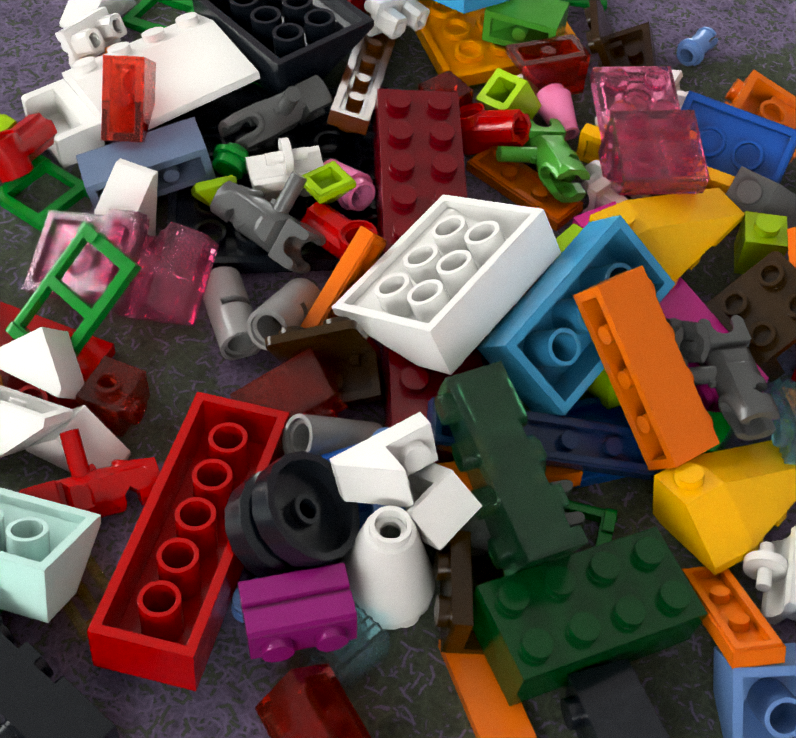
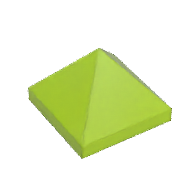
M335 161L302 175L307 179L304 188L319 204H332L357 187L356 181Z
M229 175L195 183L191 189V194L210 207L217 190L225 182L232 181L237 184L236 176Z

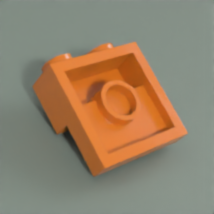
M754 69L744 82L737 79L725 96V99L731 102L725 101V104L796 129V96ZM795 149V152H794V154H793V156H792V158H791L790 163H791L792 160L796 157V149Z

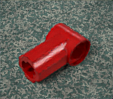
M471 103L460 107L464 154L481 153L490 147L523 146L529 140L531 121L529 115L522 113L520 109L485 110L482 103Z
M40 113L30 114L11 129L0 132V182L16 180L34 169L32 161L54 144V136L57 134V130L52 120L44 118Z
M318 202L307 208L304 218L300 221L323 234L326 238V243L321 247L338 259L342 258L360 226L378 235L377 229L372 223L365 220L351 221L328 204H319Z

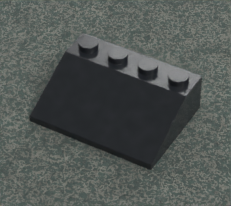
M192 0L194 12L212 19L259 71L261 78L255 82L272 96L278 95L286 91L288 87L295 86L315 75H318L323 80L374 27V20L347 0Z

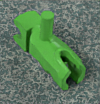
M530 118L529 140L523 146L497 147L496 159L498 162L534 164L538 170L540 181L558 201L563 203L579 202L586 195L582 185L572 181L576 175L581 180H590V174L579 160L577 153L565 141L566 130L558 119L551 118L549 121L550 126L542 127L535 124Z

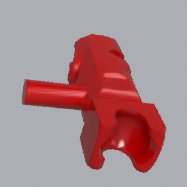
M73 429L59 434L71 477L56 481L52 480L19 490V493L101 514V518L126 511V493L129 489L136 492L141 505H145L160 471L155 457L133 460L114 459L111 462V466L96 469L94 464H88L79 429Z

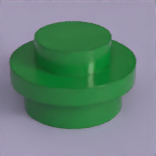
M232 142L219 144L215 147L212 165L218 173L223 176H236L237 180L242 179L243 175L248 173L245 157H249V153L244 147Z

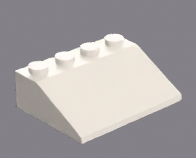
M189 12L178 16L175 19L176 23L168 27H154L144 31L141 34L142 38L136 41L113 44L107 48L108 53L97 58H81L72 63V68L62 72L64 80L101 122L102 131L117 141H121L144 133L260 79L259 71L212 19L199 15L196 12Z
M443 194L331 308L335 315L357 321L370 337L415 365L452 375L561 254L544 209Z

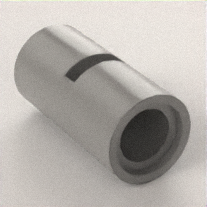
M227 266L217 267L208 271L200 279L199 289L221 355L231 361L256 355L261 348L252 342L247 332V320L254 311L239 271Z
M295 278L286 283L250 314L247 320V332L252 342L259 348L268 351L265 344L266 337L278 334V331L285 327L301 326L320 294L319 288L305 278Z
M298 413L293 415L285 425L282 438L283 450L285 454L305 451L322 455L361 443L372 437L376 430L383 427L377 422Z

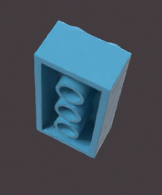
M621 215L592 221L582 229L477 349L532 412L566 415L604 370V366L573 295L617 274L642 265L648 278L655 286L656 297L659 303L673 288L675 283Z

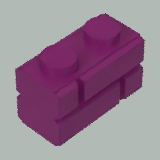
M344 562L238 582L240 604L251 660L262 658L266 662H280L292 657L297 650L317 647L319 651L330 652L343 648L348 644L349 640L357 639V613Z

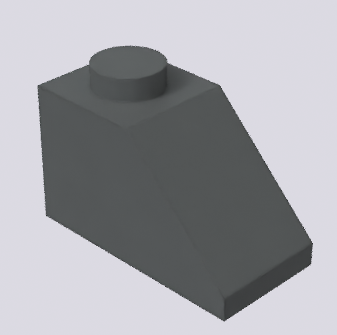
M741 166L726 195L744 213L745 211L787 216L788 229L796 227V194L779 183Z

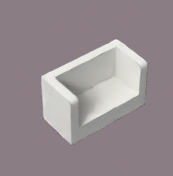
M64 78L26 93L21 97L26 117L30 114L40 113L44 118L52 120L57 134L54 136V144L48 150L63 169L78 163L76 155L105 146L101 122Z
M432 463L408 476L414 505L406 507V512L413 519L422 542L441 550L482 507V504L453 470L439 464Z

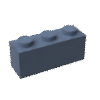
M195 117L76 155L84 187L94 210L114 165L120 158L158 171L157 197L195 185L198 182L216 178Z

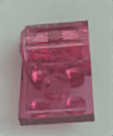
M671 66L593 67L590 74V82L601 136L598 154L602 176L611 181V189L619 195L703 193L710 176L695 111L680 109Z
M110 208L108 215L49 210L22 287L23 290L31 295L34 293L75 236L80 224L85 220L92 223L111 242L142 267L111 309L119 316L131 319L187 326L195 325L219 247L207 234L171 221L164 230L160 231L159 236H150L147 234L150 226V220L147 219V215L134 210ZM87 242L61 280L86 302L96 303L120 269ZM52 291L48 297L62 299L54 291Z

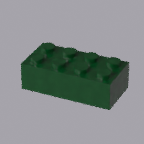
M653 527L477 585L473 594L474 626L472 629L509 706L567 686V676L570 673L627 658L629 662L686 641L692 636L708 613L657 527Z

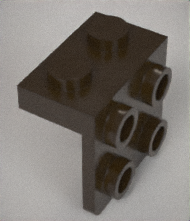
M589 0V7L585 8L584 12L591 31L586 32V38L591 53L599 54L598 66L603 81L610 80L614 92H623L629 86H644L650 79L658 80L653 32L649 22L613 33L601 1Z
M773 251L705 304L729 332L733 329V326L730 324L732 316L739 315L743 318L751 336L748 348L756 364L769 377V382L777 380L785 373L776 358L796 343V268L782 253Z
M332 317L323 321V325L310 328L289 326L280 329L278 334L265 338L266 349L289 369L292 412L294 414L311 415L386 400L380 348L357 321L347 317Z
M458 531L444 546V549H436L434 556L433 577L434 580H440V595H437L434 606V626L440 627L441 652L484 654L472 629L474 626L473 594L476 586L523 570L521 562L471 558V532Z

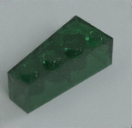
M502 361L446 377L437 392L438 396L435 397L436 412L444 426L449 424L456 442L452 444L455 463L460 472H467L473 488L471 493L482 504V507L475 513V516L478 520H485L491 536L487 540V547L494 566L497 569L502 568L505 576L568 556L589 541L581 525L571 528L565 517L564 507L569 505V500L561 483L553 485L551 482H548L545 475L547 454L540 440L532 434L528 436L525 434L523 427L527 426L528 423L527 413Z

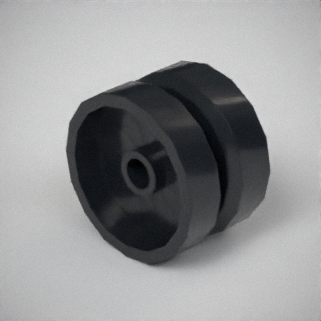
M305 451L285 454L263 471H259L243 481L231 492L224 509L225 532L233 553L248 571L259 578L328 565L343 557L352 548L360 528L358 503L346 502L342 499L331 463L320 455Z

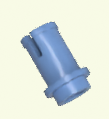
M704 26L691 38L683 39L677 47V59L685 66L699 65L703 61L705 53L717 44L718 38H714L709 42L711 38L717 35L712 28Z

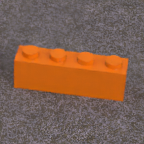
M643 265L617 274L574 294V300L649 471L677 468L720 444L713 428V420L705 410L694 384V376L685 364L675 341L674 330L665 318L656 297L655 286L648 278Z

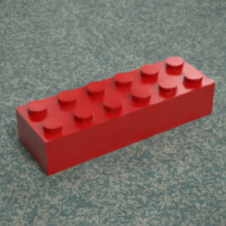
M197 391L88 627L87 635L93 666L197 691L244 565L233 553L226 535L224 509L231 492L236 487L285 455L282 438L285 425L289 420V412Z

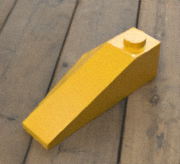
M711 188L625 200L591 214L588 223L621 215L674 281V288L677 285L678 279L688 269L692 270L700 262L701 256L711 246H717L743 220L745 213L720 188Z
M796 435L700 454L677 468H668L655 474L653 483V515L670 534L714 575L743 561L747 553L758 551L765 535L774 525L777 527L781 525L787 518V511L796 502Z

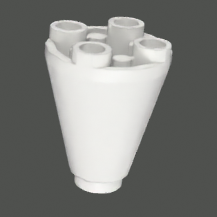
M383 506L367 518L358 532L355 544L342 557L340 563H345L357 613V622L373 629L396 630L413 626L418 622L420 616L428 610L435 593V580L433 577V566L413 519L400 507Z

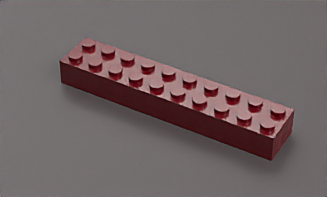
M377 88L373 119L378 236L387 240V245L379 259L443 194L467 198L458 92ZM382 344L383 380L386 400H384L385 427L390 428L419 412L427 419L428 401L432 397L486 405L482 358L477 347L464 360L462 365L452 375L417 366ZM436 450L438 460L434 463L438 464L483 456Z

